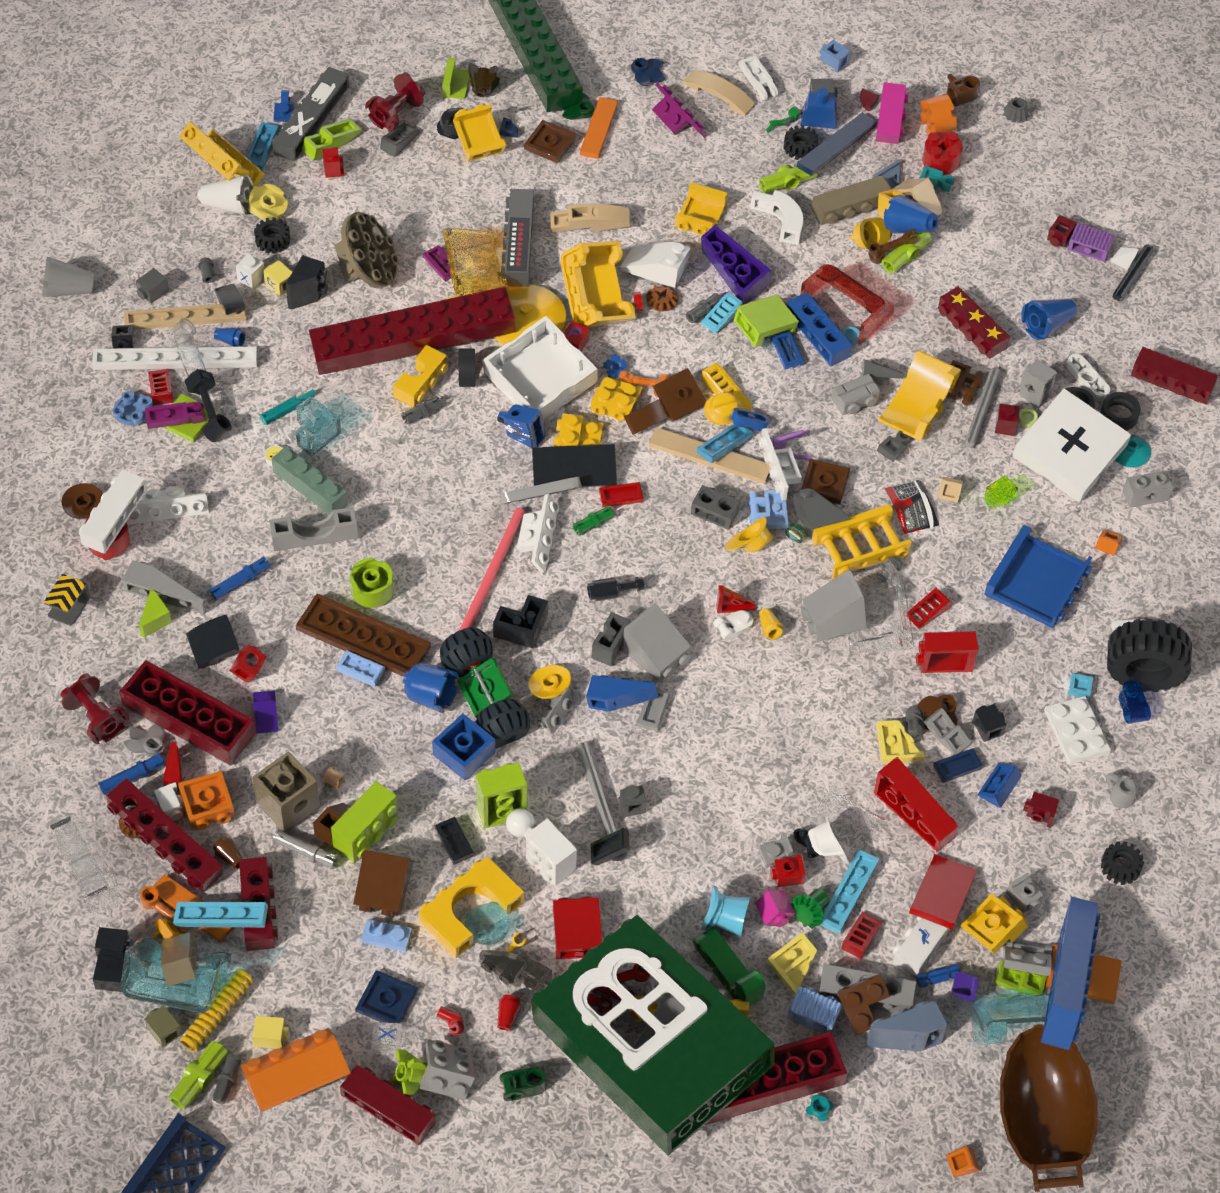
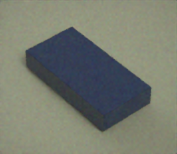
M973 748L933 763V767L942 783L983 768Z

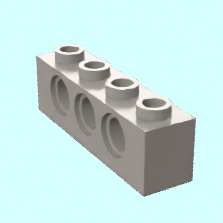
M824 964L819 994L824 997H834L841 1002L837 991L847 986H843L839 982L845 981L850 986L881 972L870 973L860 968L849 969L838 964ZM881 973L888 990L893 991L895 994L869 1005L870 1008L892 1013L904 1009L906 1011L912 1009L916 981H912L907 977L896 978Z

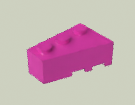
M883 83L876 133L877 142L898 144L899 138H903L904 127H901V122L905 121L907 112L903 107L904 103H908L909 92H906V85Z

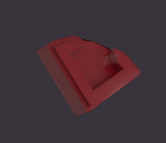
M862 88L860 101L863 104V108L870 111L878 101L879 95Z

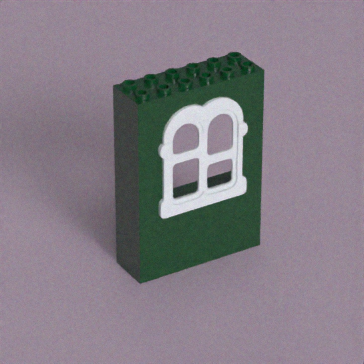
M638 915L624 921L621 928L614 933L608 934L601 944L589 949L581 960L573 962L566 972L561 976L558 975L553 978L550 985L543 990L537 991L531 999L534 1024L668 1156L774 1066V1042ZM626 963L641 965L659 982V985L641 1000L636 999L617 980L616 974L618 969ZM600 986L609 987L622 999L618 1005L604 1016H599L587 1002L590 991ZM668 992L685 1007V1010L669 1024L664 1025L648 1011V1007L664 993ZM627 1009H633L656 1032L652 1038L638 1049H633L610 1026V1023Z

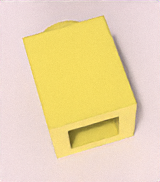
M278 260L263 271L265 283L281 296L286 292V282L292 271Z
M256 1016L252 1036L254 1047L275 1049L283 1047V1041H288L289 1027L285 1026L284 1018Z

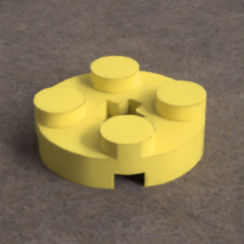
M264 184L258 187L257 185L252 189L248 197V210L260 219L266 220V218H269V220H272V217H276L277 221V219L284 215L288 201L287 199L285 200L283 191L277 186ZM270 200L271 205L266 204L264 201Z

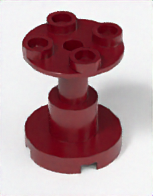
M407 72L395 76L393 82L397 93L394 96L388 95L385 99L380 96H373L365 104V109L368 108L370 112L368 117L380 129L385 127L388 129V132H391L399 125L397 113L401 111V105L404 102L409 103L413 107H419L424 102L425 90L418 86Z
M85 673L73 685L61 692L60 696L63 698L62 706L66 710H75L83 705L87 710L86 717L91 722L87 729L88 737L95 744H100L99 741L102 740L107 743L125 729L123 723L125 720L129 721V714L122 706L108 708L104 702H97L94 696L99 690L100 681L97 677Z

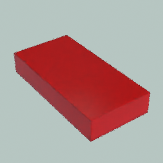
M640 482L599 487L602 508L607 505L611 507L642 503L644 501Z

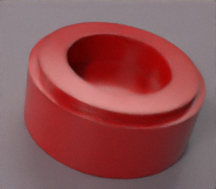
M641 291L634 292L635 311H643Z

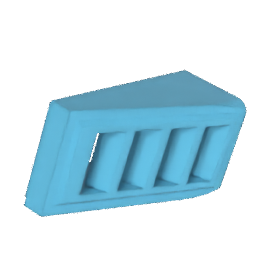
M728 292L706 315L701 324L717 334L734 319L738 306L743 305L742 301ZM711 319L715 320L719 324H715L713 321H711Z

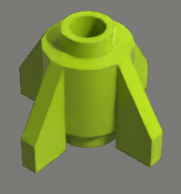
M398 1049L395 1052L397 1062L400 1063L396 1067L395 1075L388 1081L394 1086L402 1084L403 1093L413 1095L420 1090L419 1083L428 1063L416 1058L406 1050Z

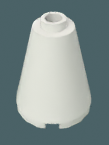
M242 175L232 178L231 181L226 179L202 185L198 190V200L206 206L245 215L250 213L248 210V197L251 193L250 189L254 188L252 180L249 176Z

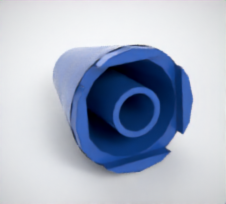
M896 195L888 202L890 206L884 211L885 228L894 234H905L910 229H914L915 233H930L935 231L939 225L937 214L904 195Z
M1071 299L1032 300L1023 306L1021 312L1022 323H1026L1028 329L1025 330L1032 338L1036 340L1044 339L1076 316L1077 305Z

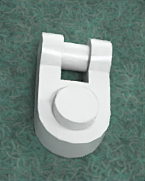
M740 610L726 617L717 618L713 625L717 630L721 631L724 641H727L750 630L753 626V616L745 610Z

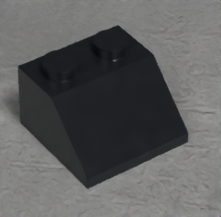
M302 255L286 282L288 309L292 310L318 302L320 297L326 294L328 290V284H326L327 271H325V263L323 261Z

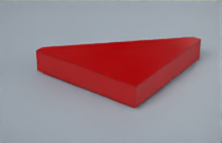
M718 585L716 602L718 614L740 610H756L754 601L722 585Z

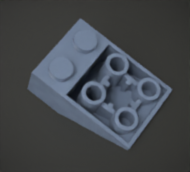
M935 1000L928 1003L924 1001L908 1011L905 1009L900 1010L890 1018L875 1020L870 1027L866 1045L867 1047L921 1052L942 1043L947 1022Z

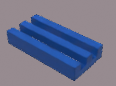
M791 332L772 336L771 340L785 370L789 369V367L795 368L796 365H804V360ZM784 338L788 339L797 360L793 359ZM779 339H780V342H781V344H782V346H783V348H784V351H785V353H786V355H787V357H788V359H789V362L787 361L786 356H785V354H784V352H783V350H782V348H781V345H780V343H779V341H778Z

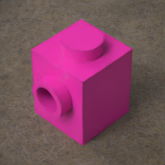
M767 890L755 902L761 919L766 926L782 927L795 914L785 891Z

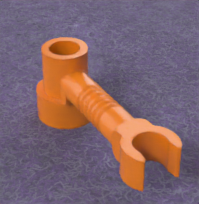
M620 371L619 381L652 387L670 376L662 374L659 376V379L634 376L627 371Z
M153 886L144 887L140 892V900L146 909L154 908L173 922L175 912L160 902L158 890ZM178 927L183 934L186 933L184 928Z

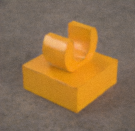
M159 918L154 924L158 930L153 933L152 937L159 939L163 935L164 940L183 933L171 920Z

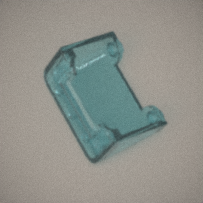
M141 936L125 951L120 985L121 991L125 997L204 1013L215 1002L229 969L232 954L214 952L207 958L206 967L199 965V969L196 970V979L167 986L161 967V943L155 938Z
M1049 993L982 997L976 999L971 1005L974 1046L1003 1042L1007 1036V1024L1041 1022L1044 1026Z

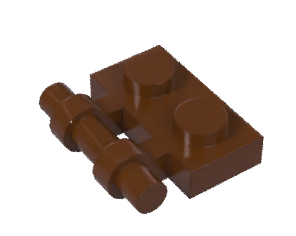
M952 360L950 365L961 369L952 393H948L946 397L956 400L958 395L964 397L962 403L968 406L975 399L976 390L981 387L984 374L980 371H977L975 375L971 374V366ZM965 382L970 384L969 388L963 386Z

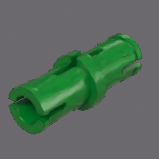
M607 505L595 513L591 512L586 518L573 523V530H578L577 535L580 536L592 528L596 529L600 527L601 523L614 518V511Z

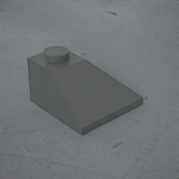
M802 489L800 493L793 494L796 517L810 530L850 520L848 514L813 489Z

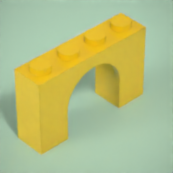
M488 856L482 861H476L472 865L471 870L466 874L459 875L450 887L443 888L434 900L426 902L419 910V922L455 958L473 945V934L455 917L452 911L455 904L461 898L472 894L483 895L492 900L507 916L524 903V891Z

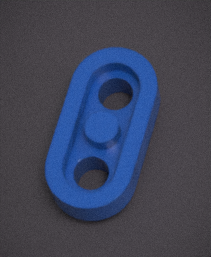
M734 408L730 416L733 424L736 426H748L756 431H762L770 423V419L765 415L740 408Z

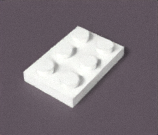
M1086 696L1045 707V714L1069 765L1110 754L1111 749Z

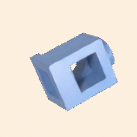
M835 40L830 41L827 45L825 44L820 50V60L834 68V71L837 73L849 63L850 50Z

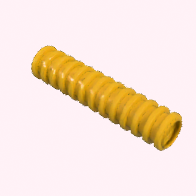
M237 969L235 971L236 975L233 974L231 980L226 982L227 986L224 985L222 991L217 993L218 997L215 996L212 999L213 1002H210L208 1008L203 1010L204 1013L199 1015V1019H195L194 1025H190V1030H186L185 1036H181L180 1041L184 1047L196 1052L198 1046H202L203 1040L205 1041L208 1038L207 1035L212 1033V1029L217 1027L216 1024H219L221 1018L226 1016V1012L228 1013L231 1010L230 1007H233L235 1001L237 1002L240 999L239 996L244 994V990H248V985L253 983V979L246 971Z

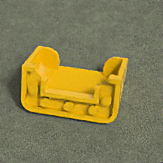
M620 241L580 243L562 253L561 266L573 322L592 328L630 321L636 318L633 304L630 301H622L615 264L623 256Z

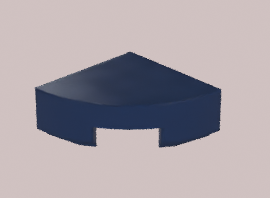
M503 117L499 135L518 138V128L512 123V120Z

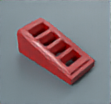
M169 370L148 371L153 406L174 403Z
M936 587L912 607L905 616L918 629H921L952 607L951 601ZM936 599L940 605L937 606L933 601ZM930 604L934 610L931 611L926 605ZM923 608L928 613V615L925 616L920 611V609ZM917 613L922 620L918 622L912 615Z
M172 741L163 782L164 786L176 783L178 792H180L178 783L182 782L179 750L177 742Z
M862 911L845 937L841 949L862 959L883 922ZM863 919H865L875 924V926L871 927L863 923L862 921ZM859 926L871 931L870 934L860 929ZM857 932V933H859V934H861V935L867 937L866 940L863 939L862 937L856 935L855 933ZM852 938L863 943V945L861 946L858 943L852 941Z

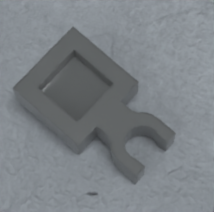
M900 430L895 438L889 435L878 446L877 452L894 462L904 453L911 437L901 438L902 431Z

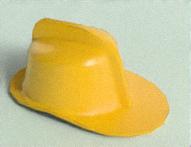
M880 217L862 220L861 223L854 227L853 235L849 238L854 240L859 248L868 249L872 242H877L879 245L887 243L890 240V230L885 228L884 219Z
M722 392L710 397L706 401L704 414L711 423L725 425L733 423L730 416L734 408L752 411V405L749 398L742 393Z
M761 517L749 527L734 535L725 545V549L732 551L742 547L748 552H757L763 549L773 539L772 534L766 527L767 518Z

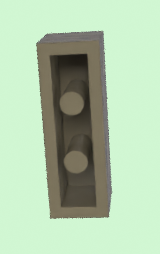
M190 932L163 940L161 967L167 986L196 979V970L199 969L198 953L200 950L197 939L192 940Z

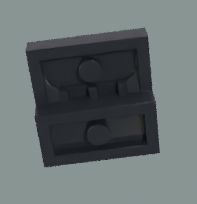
M227 614L204 622L186 633L198 669L219 664V659L240 652Z

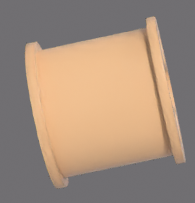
M329 767L323 777V783L339 789L345 779V773H340Z

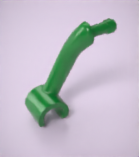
M796 106L792 107L788 112L789 117L780 120H770V125L766 131L769 133L773 126H783L792 120L797 121V116L802 114V112Z

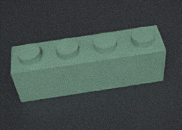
M285 446L272 457L273 473L330 515L332 510L343 509L348 505L347 491L289 447Z

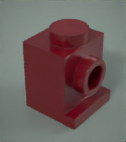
M1059 214L1049 229L1047 240L1055 247H1065L1074 232L1077 222Z
M1034 791L1032 798L1026 799L1023 811L1027 812L1026 816L1030 817L1033 821L1046 822V827L1051 828L1060 799Z

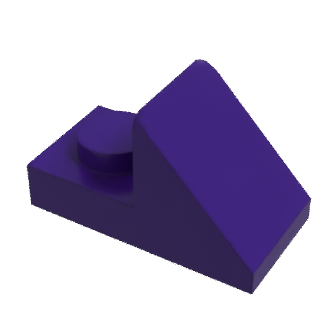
M275 690L253 692L256 734L278 732Z

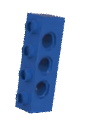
M805 292L787 301L788 309L799 321L797 327L830 367L851 357L852 343L850 339L842 334L839 326L831 321L828 313L821 309L815 298H812L808 292Z

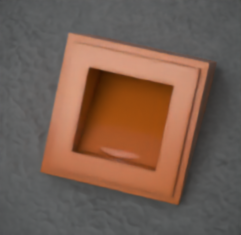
M1104 529L1098 538L1095 549L1114 556L1123 537Z
M969 1146L946 1155L953 1177L981 1171L974 1150Z

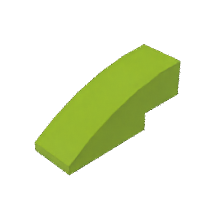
M351 119L323 126L319 134L304 138L302 151L313 161L323 158L322 149L340 148L359 135L362 129Z

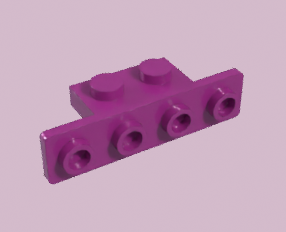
M657 82L655 84L665 97L652 108L654 113L675 135L680 133L690 123L705 138L707 136L703 132L705 127L698 120L696 122L692 120L694 115L687 108L685 110L681 108L684 104L677 97L672 98L670 96L672 91L666 85L662 87Z

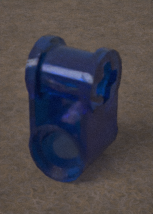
M1134 680L1126 681L1118 696L1125 722L1132 724L1149 721L1151 711L1144 696L1142 686Z

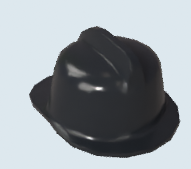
M450 108L443 112L437 124L439 135L450 139L459 138L453 119L455 114L464 108Z

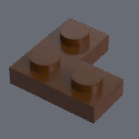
M881 973L837 991L855 1035L870 1030L872 1023L875 1021L869 1005L890 997Z

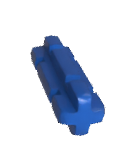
M958 964L949 965L948 968L942 967L928 971V974H917L916 983L919 988L928 986L929 983L933 985L947 981L950 977L954 979L956 970L960 971Z

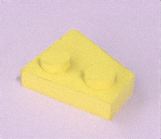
M899 720L877 721L876 729L882 764H888L896 757L903 763L924 762L925 754L917 749L913 738L905 732V728Z
M802 932L768 957L766 962L792 994L795 995L807 974L817 949Z

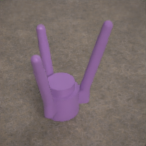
M799 430L783 436L770 438L774 450L786 448V440L809 434L810 430ZM793 454L795 459H812L811 456Z

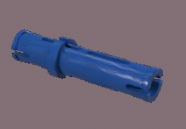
M262 556L249 566H243L241 571L210 588V594L215 596L214 599L217 601L247 581L255 580V576L270 568L269 562L265 561L266 558Z
M160 753L142 762L140 760L137 761L136 765L98 782V785L103 795H106L126 778L130 782L140 777L145 778L152 771L164 767L165 763Z

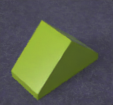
M154 590L149 592L139 623L141 637H146L172 623L169 610Z

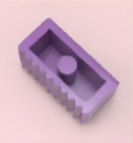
M1077 223L1071 236L1068 250L1105 262L1114 235L1107 231H1099L1088 225Z

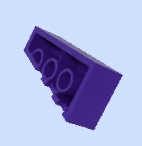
M714 225L701 236L702 251L734 295L742 301L743 305L749 303L771 284V270L719 227Z

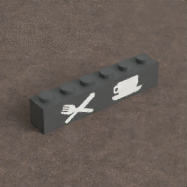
M328 67L324 73H321L317 83L312 85L306 98L302 99L300 106L297 110L293 111L289 121L284 123L280 133L273 138L274 154L295 162L302 152L304 138L312 136L317 132L349 88V74Z

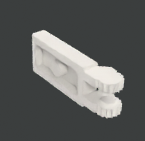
M757 56L739 61L740 69L763 101L768 98L765 90L766 87H768V91L773 97L778 96V90L773 83V79Z

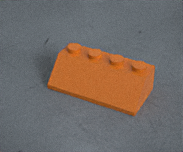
M329 1027L324 1030H318L305 1038L297 1039L284 1047L274 1049L263 1056L250 1059L248 1062L240 1065L247 1087L261 1112L351 1074L338 1042Z

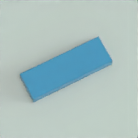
M261 122L247 154V158L262 171L272 150L273 138L280 131L279 125Z
M734 424L697 447L696 453L712 464L751 439L753 431L746 426L739 427Z

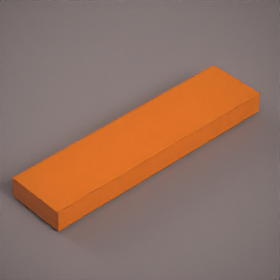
M599 97L580 149L581 156L599 159L618 105V100Z
M165 874L153 885L159 892V900L174 911L176 910L177 902H204ZM235 927L198 928L221 943Z

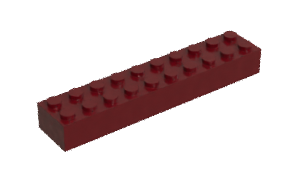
M504 286L309 329V335L318 373L323 375L419 354L426 345L438 350L516 332V325L507 289Z

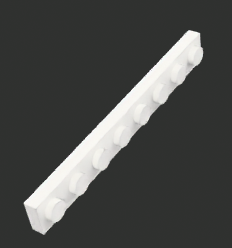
M257 346L93 349L92 366L93 370L257 367Z

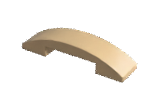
M692 71L682 82L696 91L703 89L729 103L730 109L743 116H746L755 106L753 100L737 86L709 72Z

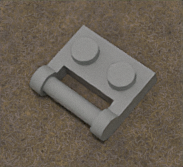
M1008 940L1004 945V968L1050 976L1052 947L1046 945L1039 947Z

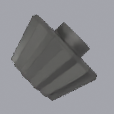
M1021 97L1011 98L1003 109V115L1006 116L1007 120H1011L1012 123L1026 121V118L1029 117L1027 102Z

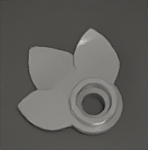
M154 724L149 728L148 732L131 726L129 732L130 739L124 742L125 747L129 751L143 753L148 757L163 753L164 746L162 742L165 739V733L160 726Z

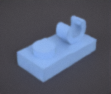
M367 919L361 942L406 952L412 928Z

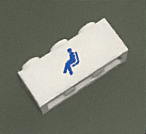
M917 917L918 923L916 926L911 925L907 930L904 943L899 942L893 951L895 955L893 963L915 977L921 973L950 931L949 928Z

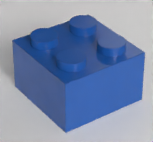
M462 713L432 741L433 755L463 780H466L495 753V738Z

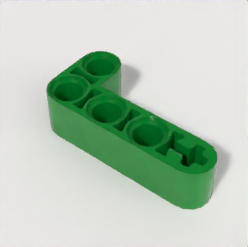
M714 927L693 938L694 947L709 967L714 968L712 971L721 983L727 986L726 989L733 999L749 1002L750 1007L764 998L766 985L760 973L756 970L749 973Z

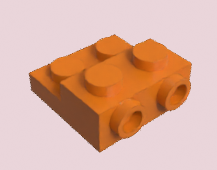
M222 771L178 783L191 829L204 830L211 823L219 822L220 824H225L231 820V817H235L234 807Z

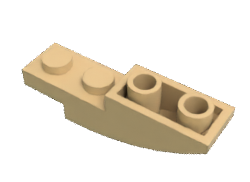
M609 204L568 205V210L550 212L552 233L591 228L592 232L630 227L629 208Z

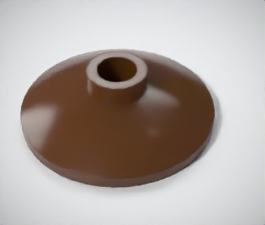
M88 483L76 484L67 489L63 494L61 500L62 508L70 517L86 519L90 516L92 509L101 502L103 493L95 485Z

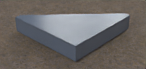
M898 159L874 174L872 178L883 175L890 188L893 189L900 184L901 160Z

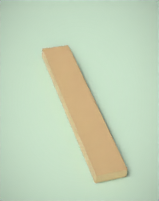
M222 304L124 311L125 325L133 324V330L247 321L246 305L245 310L228 315L225 314Z
M657 427L650 439L649 447L763 484L766 483L770 474L769 463L766 464L763 461L732 451L711 464L696 453L697 447L704 444V442Z

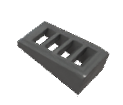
M403 123L381 138L380 149L395 157L419 134V130Z
M863 359V376L869 374L871 377L904 378V374L900 371Z

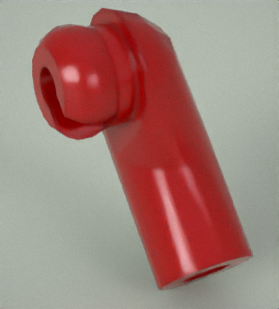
M441 1006L437 1017L448 1022L449 1032L452 1035H461L464 1031L462 1016Z

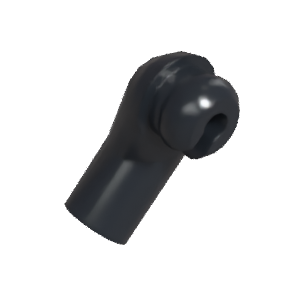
M802 828L795 829L793 837L798 843L806 847L808 858L818 857L819 854L812 847L808 835L809 831Z

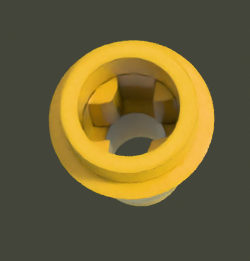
M770 608L762 609L759 612L763 635L770 640L779 638L783 633V625Z

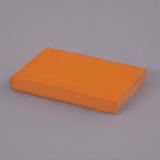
M1055 944L1052 947V968L1050 976H1047L1046 989L1051 987L1058 945ZM1097 954L1094 955L1089 980L1090 986L1087 993L1088 999L1109 1004L1115 1003L1122 960Z

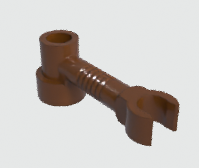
M910 229L902 237L882 245L872 242L868 246L870 261L880 264L885 258V251L903 244L917 243L919 241L917 236L909 238L916 234L915 230Z

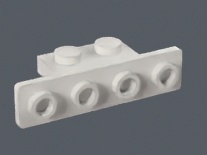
M767 428L762 429L761 437L758 439L759 447L764 450L765 463H769V473L771 479L774 478L776 493L780 494L782 501L787 500L788 485L801 483L802 477L791 448L774 450Z
M177 486L161 491L156 489L148 490L142 497L143 501L138 503L126 522L127 525L207 514L209 509L206 493L185 495L184 487L179 488Z
M545 494L541 511L523 515L517 549L520 552L533 551L531 562L541 573L546 572L549 562V552L552 546L553 532L556 527L557 512L559 511L558 502L550 494Z

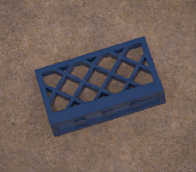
M178 1113L121 1193H142L150 1190L156 1193V1189L170 1187V1192L174 1193L173 1186L186 1183L188 1193H195L226 1149V1146L187 1122L186 1117ZM189 1130L195 1134L197 1143L183 1145L182 1135L184 1132ZM212 1145L218 1151L213 1157L203 1158L201 1146ZM198 1147L200 1159L186 1162L184 1150ZM181 1150L183 1162L169 1165L167 1157L169 1153ZM201 1164V1175L189 1178L187 1166ZM184 1167L186 1179L172 1182L170 1169ZM167 1170L169 1182L155 1185L154 1174Z

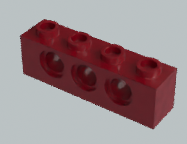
M267 857L239 859L242 902H266L268 905L265 927H244L246 951L273 949L274 940H278L277 926H273L272 923L273 919H277L275 905L271 906V899H275L274 885H269V879L273 878L272 865L267 864ZM254 882H262L260 885H253Z

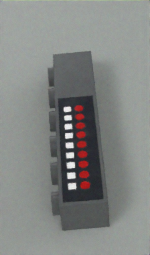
M510 189V197H506V208H509V210H505V222H508V224H504V236H507V238H503V250H506V252H502V264H505V266H501V278H505V286L529 287L534 189Z

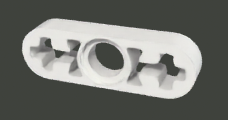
M1070 355L1066 365L1069 372L1093 396L1094 400L1103 401L1109 395V385L1082 355ZM1090 375L1093 380L1087 381L1083 376Z

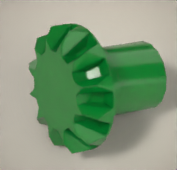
M814 889L808 896L797 895L791 903L795 911L793 916H796L797 922H802L804 927L809 926L813 929L819 926L824 919L823 909L829 904V897L821 889Z

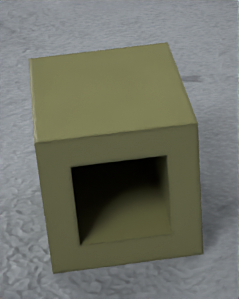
M164 1005L151 1010L147 1017L144 1018L146 1028L162 1048L182 1035L179 1023Z

